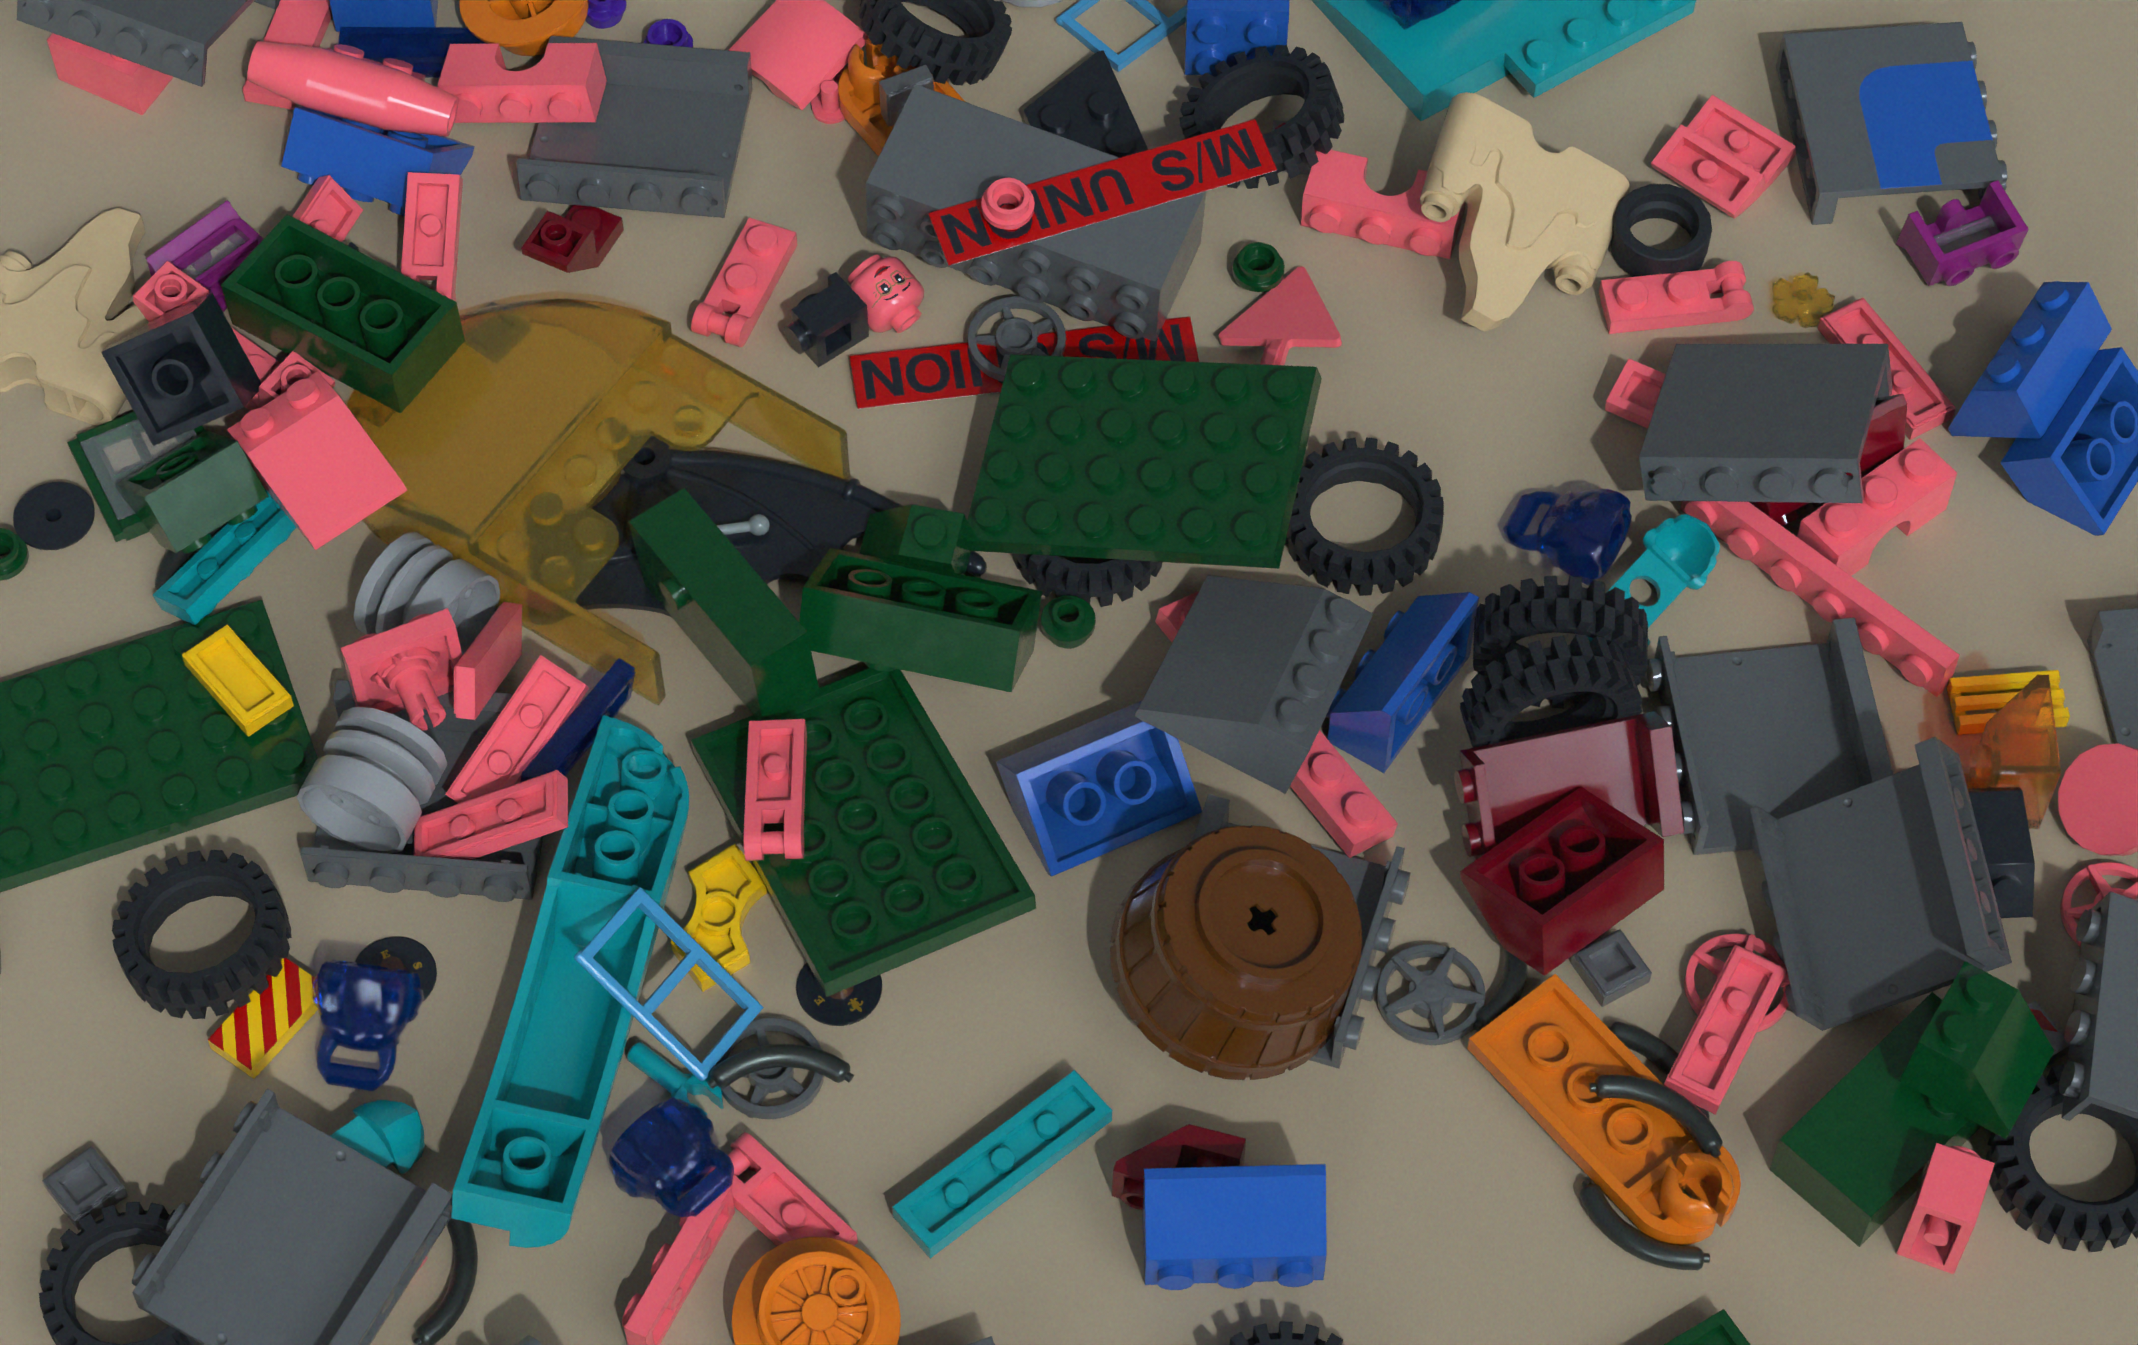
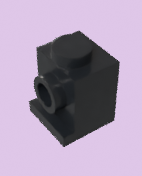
M835 272L828 276V287L818 294L814 293L806 296L796 307L791 309L792 323L784 327L785 336L791 347L798 354L805 352L819 368L869 337L867 305Z

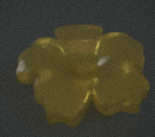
M1809 272L1803 276H1795L1793 283L1779 278L1772 285L1773 301L1776 303L1773 305L1772 312L1778 319L1789 324L1794 323L1797 319L1803 328L1816 327L1824 313L1833 310L1835 296L1829 294L1826 288L1817 289L1818 277L1812 276Z

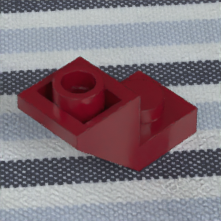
M573 205L565 218L547 211L521 247L522 254L566 273L597 268L624 231L623 220L617 215L592 206Z
M1188 1124L1117 1160L1113 1169L1112 1197L1120 1198L1126 1205L1132 1208L1143 1210L1144 1169L1244 1166L1246 1138Z

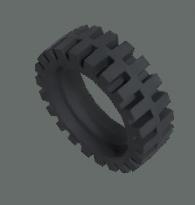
M862 0L858 11L859 18L862 19L861 26L863 31L870 32L869 40L874 45L883 44L880 52L888 58L894 55L897 56L899 59L896 64L904 69H907L909 65L915 68L926 65L933 75L934 82L945 84L948 78L953 85L961 86L965 81L972 85L978 83L980 79L982 81L985 80L998 63L1012 33L1010 15L1005 14L1007 8L1001 1ZM902 2H912L927 6L946 15L963 28L970 38L943 33L923 23L910 13Z
M1348 438L1343 440L1341 451L1332 442L1323 446L1321 456L1315 451L1309 454L1305 459L1304 466L1302 465L1285 544H1289V554L1293 561L1300 560V570L1308 577L1317 571V583L1326 588L1334 579L1337 581V592L1349 594L1352 584L1359 585V596L1372 595L1373 585L1378 584L1382 594L1392 592L1395 580L1402 587L1408 585L1413 581L1414 572L1420 576L1427 569L1429 560L1433 561L1443 527L1444 501L1443 497H1441V487L1437 479L1432 480V470L1426 463L1417 467V455L1408 450L1402 457H1399V445L1389 441L1384 450L1377 449L1378 439L1366 438L1364 448H1358L1356 438ZM1355 481L1382 484L1401 494L1411 505L1416 518L1415 528L1407 539L1389 549L1372 552L1344 549L1325 539L1313 526L1310 515L1312 503L1318 495L1338 484Z
M1013 553V560L1017 569L1022 568L1023 578L1029 585L1036 581L1037 590L1042 591V595L1047 597L1055 590L1056 598L1061 596H1077L1089 604L1091 597H1098L1100 607L1112 605L1113 594L1116 593L1122 602L1133 597L1134 586L1140 591L1145 589L1150 584L1151 575L1156 577L1162 567V562L1113 559L1100 564L1074 563L1059 556Z
M200 850L187 853L188 863L181 865L177 856L166 860L165 863L168 871L161 874L155 867L144 874L149 885L145 887L135 882L128 890L132 902L122 900L117 909L120 919L114 920L112 928L116 938L112 941L117 959L137 995L144 1002L147 1000L151 1008L160 1013L166 1009L170 1016L183 1018L187 1009L192 1019H205L207 1007H211L216 1016L229 1013L228 1001L234 999L239 1008L251 1002L247 991L252 988L261 994L269 987L265 974L277 977L283 968L279 958L288 957L290 946L287 939L291 938V926L282 899L267 873L264 874L261 867L255 862L247 863L244 856L232 853L229 859H227L223 850H210L207 861ZM211 896L237 897L248 902L254 909L255 922L251 934L236 953L216 966L193 973L167 972L156 967L150 959L149 949L154 934L168 916L190 902Z
M126 1202V1212L119 1213L115 1205L102 1208L103 1219L95 1222L91 1214L79 1220L82 1230L78 1234L68 1229L60 1237L63 1248L61 1251L52 1248L49 1253L47 1262L50 1269L42 1270L40 1285L43 1292L39 1293L43 1318L56 1345H202L171 1326L147 1340L127 1344L104 1342L86 1332L76 1317L74 1298L80 1281L92 1266L117 1249L141 1244L162 1247L170 1236L166 1233V1227L175 1209L171 1214H168L164 1205L151 1203L147 1211L143 1209L140 1202Z

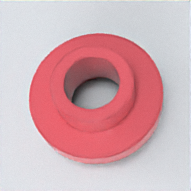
M1007 177L996 180L985 190L982 196L981 210L984 218L994 227L1012 230L1024 226L1031 219L1034 213L1035 202L1033 194L1023 182ZM1005 203L1013 204L1016 208L1008 210L1000 208L999 206Z

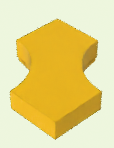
M736 843L688 871L689 882L696 893V905L690 921L683 928L730 975L751 963L748 948L742 937V927L751 907L767 894V887L752 864L745 860V855ZM671 940L672 952L681 961L686 953ZM697 964L688 972L702 992L717 984Z

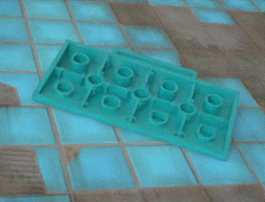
M1312 0V2L1421 122L1449 107L1452 97L1465 92L1475 93L1509 74H1512L1527 92L1535 98L1694 13L1696 0Z

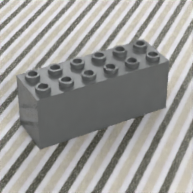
M915 84L866 181L867 237L874 239L876 243L886 249H901L920 256L927 263L935 267H950L969 274L981 284L989 286L996 284L1018 292L1020 296L1030 302H1045L1059 307L1079 320H1094L1108 326H1113L1125 337L1131 339L1144 337L1156 341L1201 244L1207 191L948 266L928 213L982 198L985 190L993 182L1001 178H1015L1028 185L1118 159L1119 157Z

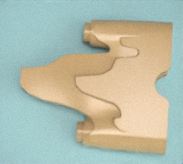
M1468 92L1459 93L1452 97L1420 195V204L1422 205V213L1430 220L1436 222L1450 220L1451 217L1458 214L1464 201L1468 204L1466 222L1459 244V261L1466 284L1465 306L1461 320L1486 332L1498 328L1523 303L1538 277L1546 269H1554L1556 286L1567 294L1579 295L1585 289L1592 286L1613 236L1614 214L1620 201L1628 195L1630 184L1625 175L1576 147H1568L1560 153L1545 151L1534 139L1532 126L1527 120L1481 95Z
M121 208L101 213L86 224L49 260L32 268L31 263L24 256L16 252L8 251L0 256V392H7L19 384H36L43 389L45 405L51 411L95 426H100L115 419L127 398L101 352L108 346L149 323L135 303L131 308L125 310L135 287L133 258L138 244L145 234L140 214Z

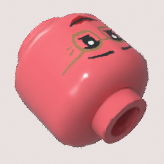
M878 254L871 256L862 262L847 279L852 290L867 305L868 327L873 332L883 333L894 328L897 333H902L920 318L922 313L918 307L924 298V288L899 258L891 256L882 258Z

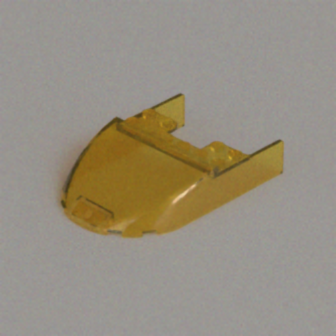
M563 298L518 301L460 314L465 341L402 413L394 411L357 390H354L347 403L348 409L408 490L362 521L370 531L387 545L403 534L417 532L435 543V545H439L452 553L453 560L463 559L491 575L499 583L500 598L498 607L503 602L522 604L523 627L652 703L660 705L665 699L666 693L659 653L576 603L580 593L612 558L619 547V532L615 524L589 507L651 436L658 438L673 448L682 451H696L711 443L729 422L809 468L848 480L850 478L846 431L672 334L670 321L640 310L607 302Z

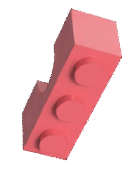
M499 43L450 44L437 87L459 98L454 123L596 122L607 78L597 43H548L542 60L535 66L522 71H508L506 69Z
M1330 150L1327 154L1319 151L1316 152L1319 162L1311 167L1303 192L1300 226L1314 228L1322 233H1336L1362 239L1371 244H1384L1411 250L1424 256L1451 259L1465 211V201L1458 214L1451 217L1450 220L1436 222L1427 218L1421 211L1420 195L1426 180L1427 171L1418 169L1414 184L1406 192L1387 196L1373 191L1366 184L1368 158Z
M1919 438L1862 478L1863 503H1825L1801 520L1797 537L1852 576L1868 565L1873 549L1892 528L1897 526L1906 536H1909L1946 510L1957 472Z

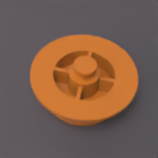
M459 0L461 17L468 30L478 39L488 44L499 43L500 47L517 55L536 56L545 54L551 36L574 37L578 33L587 17L588 0Z
M799 1238L771 1249L760 1257L746 1273L740 1283L733 1304L732 1333L735 1345H897L900 1336L901 1315L899 1302L887 1274L864 1251L854 1245L833 1238Z

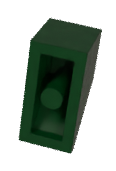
M914 504L869 515L859 554L965 575L971 554L966 543L970 525L963 513Z

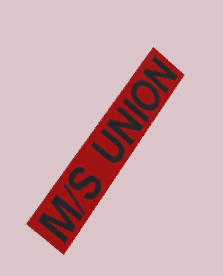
M1256 119L1028 184L1026 187L1034 197V213L1024 226L1017 229L1004 230L991 225L983 216L981 210L982 198L930 212L928 215L948 266L1277 171V168ZM1005 203L999 206L1000 208L1008 210L1016 208L1013 204Z
M1191 317L1166 319L1156 341L1144 337L1140 339L1125 337L1113 326L1065 331L1066 347L1063 357L1199 362ZM1056 332L1044 333L1038 336L1037 347L1048 356H1051L1056 348L1058 341ZM968 342L850 356L858 409L999 393L1003 385L1002 381L989 377L976 366L970 356ZM977 344L981 355L992 365L1001 368L1004 356L998 351L997 346Z

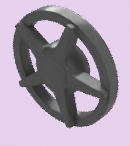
M1022 296L1001 298L984 306L972 319L968 330L969 353L976 366L983 373L1003 382L1010 354L1048 356L1037 347L1038 336L1047 333L1052 328L1056 331L1058 341L1051 356H1063L1066 347L1064 324L1059 315L1045 303H1033ZM1010 309L1031 310L1042 315L1046 320L1033 325L1026 319L1014 318ZM1002 311L1004 322L997 328L996 335L977 336L981 325L989 317ZM977 344L997 346L998 351L1004 356L1001 368L989 363L979 352Z
M1435 944L1417 945L1394 955L1385 965L1378 981L1377 1002L1385 1022L1403 1038L1424 1045H1442L1462 1038L1474 1028L1473 1025L1477 1021L1476 1015L1484 1008L1485 986L1476 966L1466 956L1456 951L1455 948ZM1423 957L1443 959L1436 970L1422 972L1407 963ZM1452 963L1467 974L1474 986L1475 992L1454 987L1452 981L1447 976ZM1398 970L1410 983L1408 994L1389 1005L1386 987L1392 974ZM1453 1003L1475 1004L1473 1011L1463 1023L1455 1028L1444 1031L1443 1016L1450 1011ZM1412 1009L1417 1015L1431 1019L1435 1032L1414 1029L1402 1022L1395 1014Z
M762 1018L753 1020L715 1066L726 1060L739 1042L757 1033L758 1047L771 1045L765 1031L788 1033L805 1043V1046L821 1049L816 1038L806 1028L795 1022L781 1018ZM793 1067L767 1068L743 1076L748 1078L751 1085L755 1088L750 1102L739 1097L730 1086L721 1088V1092L725 1100L733 1108L747 1115V1117L779 1119L793 1115L810 1105L821 1089L824 1076L815 1072L812 1082L805 1090L793 1079ZM784 1090L796 1097V1099L785 1104L761 1106L768 1093Z

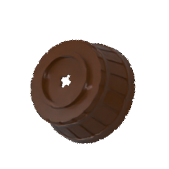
M1254 825L1232 826L1210 831L1194 839L1182 849L1165 856L1153 865L1130 888L1120 904L1123 907L1117 911L1110 940L1113 943V946L1110 947V964L1114 983L1117 982L1118 984L1116 989L1126 1011L1133 1021L1136 1020L1138 1023L1137 1027L1147 1039L1163 1053L1164 1051L1168 1052L1169 1057L1188 1068L1201 1073L1203 1071L1208 1072L1210 1076L1231 1080H1245V1078L1256 1080L1285 1073L1286 1069L1291 1071L1304 1064L1317 1054L1319 1048L1322 1049L1334 1034L1337 1016L1342 1017L1361 958L1362 927L1355 898L1342 874H1339L1335 865L1317 848L1315 850L1311 847V844L1287 832L1283 833L1278 829ZM1256 906L1261 912L1271 910L1275 914L1276 918L1271 923L1275 931L1273 934L1267 935L1262 929L1253 932L1249 928L1247 923L1253 918L1249 910L1251 907Z

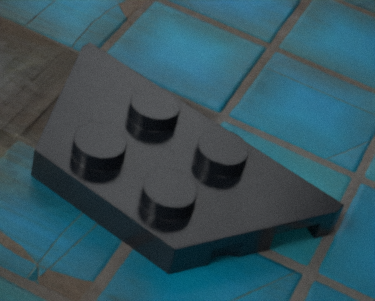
M1104 50L1096 52L1024 109L1025 124L1119 158L1148 150Z

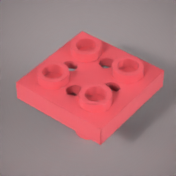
M448 608L433 614L418 615L406 624L379 634L364 635L354 643L340 648L356 707L375 708L391 714L406 709L410 719L409 722L422 731L428 730L423 717L425 715L423 709L427 711L433 728L443 722L446 712L440 704L438 696L454 691V666L462 657L456 625Z

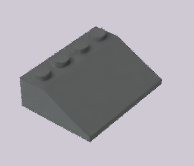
M1207 575L1134 717L1286 794L1312 747L1372 619L1373 613L1324 588Z

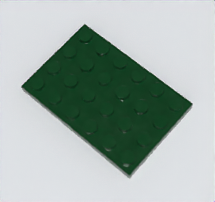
M1010 354L967 519L970 525L966 538L968 551L1279 569L1322 380L1318 368L1310 366Z
M263 600L202 618L196 625L186 623L0 682V893L298 796L318 757ZM226 625L235 632L291 695L294 707L249 737L185 666L182 658L183 653Z
M868 668L819 688V695L779 719H805L804 858L785 859V854H764V860L752 862L826 997L1036 909L1035 894L900 669L878 671ZM754 715L691 740L693 754L743 845L749 721H758ZM784 823L764 824V832L784 831Z

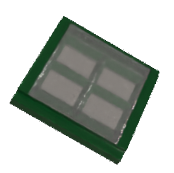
M132 412L76 435V439L67 442L115 542L123 539L129 541L150 532L121 496L115 484L204 432L203 425L153 446L135 412Z

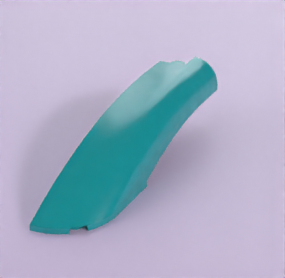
M602 716L568 815V828L563 830L547 876L545 893L504 1037L453 1187L451 1219L510 1231L509 1246L522 1248L542 1247L562 1239L568 1232L634 1018L574 959V956L578 951L584 949L639 887L664 910L688 819L689 789L681 766L675 767L663 753V744L653 736L632 724L616 718ZM638 907L593 957L637 1001L640 997L659 929Z

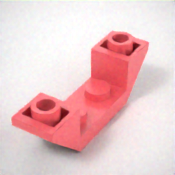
M167 261L133 295V302L150 323L171 310L208 295L209 290ZM232 328L262 383L259 386V392L245 406L250 411L263 407L286 392L293 383L306 379L317 371L332 388L335 386V380L296 352L292 351L281 363Z

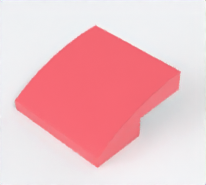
M776 0L728 51L750 52L752 75L764 81L775 96L803 110L821 91L820 86L822 82L832 80L848 63V57L853 46L857 44L862 49L866 44L865 39L868 38V35L824 0Z
M1712 95L1687 127L1682 124L1678 127L1652 160L1651 167L1735 219L1751 206L1787 167L1796 155V146Z

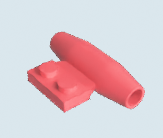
M257 41L253 48L247 71L248 81L305 108L389 131L448 137L454 125L459 102L457 96L425 82L426 75L413 72V65L408 62L392 58L383 59V63L364 58L365 52L363 50L342 44L334 45V49Z

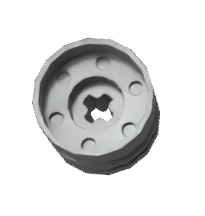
M417 532L403 534L390 543L378 556L362 582L356 598L353 616L356 629L366 635L372 633L379 634L406 624L418 615L433 614L448 608L456 625L463 655L497 610L500 598L499 583L494 577L463 559L453 560L452 553L439 545H435V543Z
M352 707L344 710L335 725L334 733L330 734L323 748L325 756L317 758L297 796L302 811L314 824L329 835L350 846L375 853L393 854L403 850L422 814L420 805L428 803L435 785L438 784L448 765L445 754L430 736L415 725L394 714L368 707Z

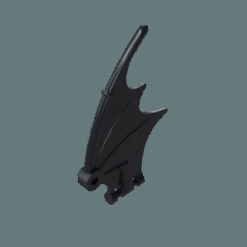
M655 435L641 438L631 437L619 449L618 464L620 478L608 495L599 503L577 515L561 516L550 512H539L528 517L526 522L527 535L534 542V547L529 552L531 582L538 589V592L533 596L534 614L542 620H555L574 611L624 608L657 612L672 617L644 583L629 521L683 488L686 489L716 525L749 521L756 514L767 517L770 527L764 535L756 536L751 532L725 535L766 584L783 578L808 581L830 548L841 550L849 541L865 534L870 514L904 505L860 485L859 479L856 478L847 480L813 468L727 451L685 448L670 449L669 445L662 438ZM571 534L572 542L555 543L557 538ZM971 551L966 572L976 577L982 576L987 570V564L981 555ZM575 583L576 593H567L559 590L561 586Z

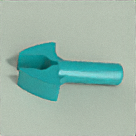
M642 1042L634 1044L628 1051L627 1060L671 1093L672 1099L664 1105L665 1117L667 1119L686 1125H709L707 1113L697 1105L690 1103L688 1093L694 1096L703 1094L719 1108H724L721 1088L716 1086L712 1089L707 1083L711 1079L710 1072L704 1081H700L692 1073L684 1074Z

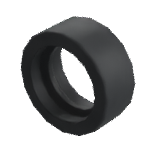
M1649 184L1634 189L1620 201L1614 214L1613 236L1610 241L1611 253L1620 268L1632 277L1699 270L1705 260L1712 233L1711 215L1702 200L1686 189L1670 184ZM1663 218L1675 222L1687 230L1691 241L1687 245L1674 250H1658L1646 246L1637 240L1631 232V227L1635 223L1646 219Z

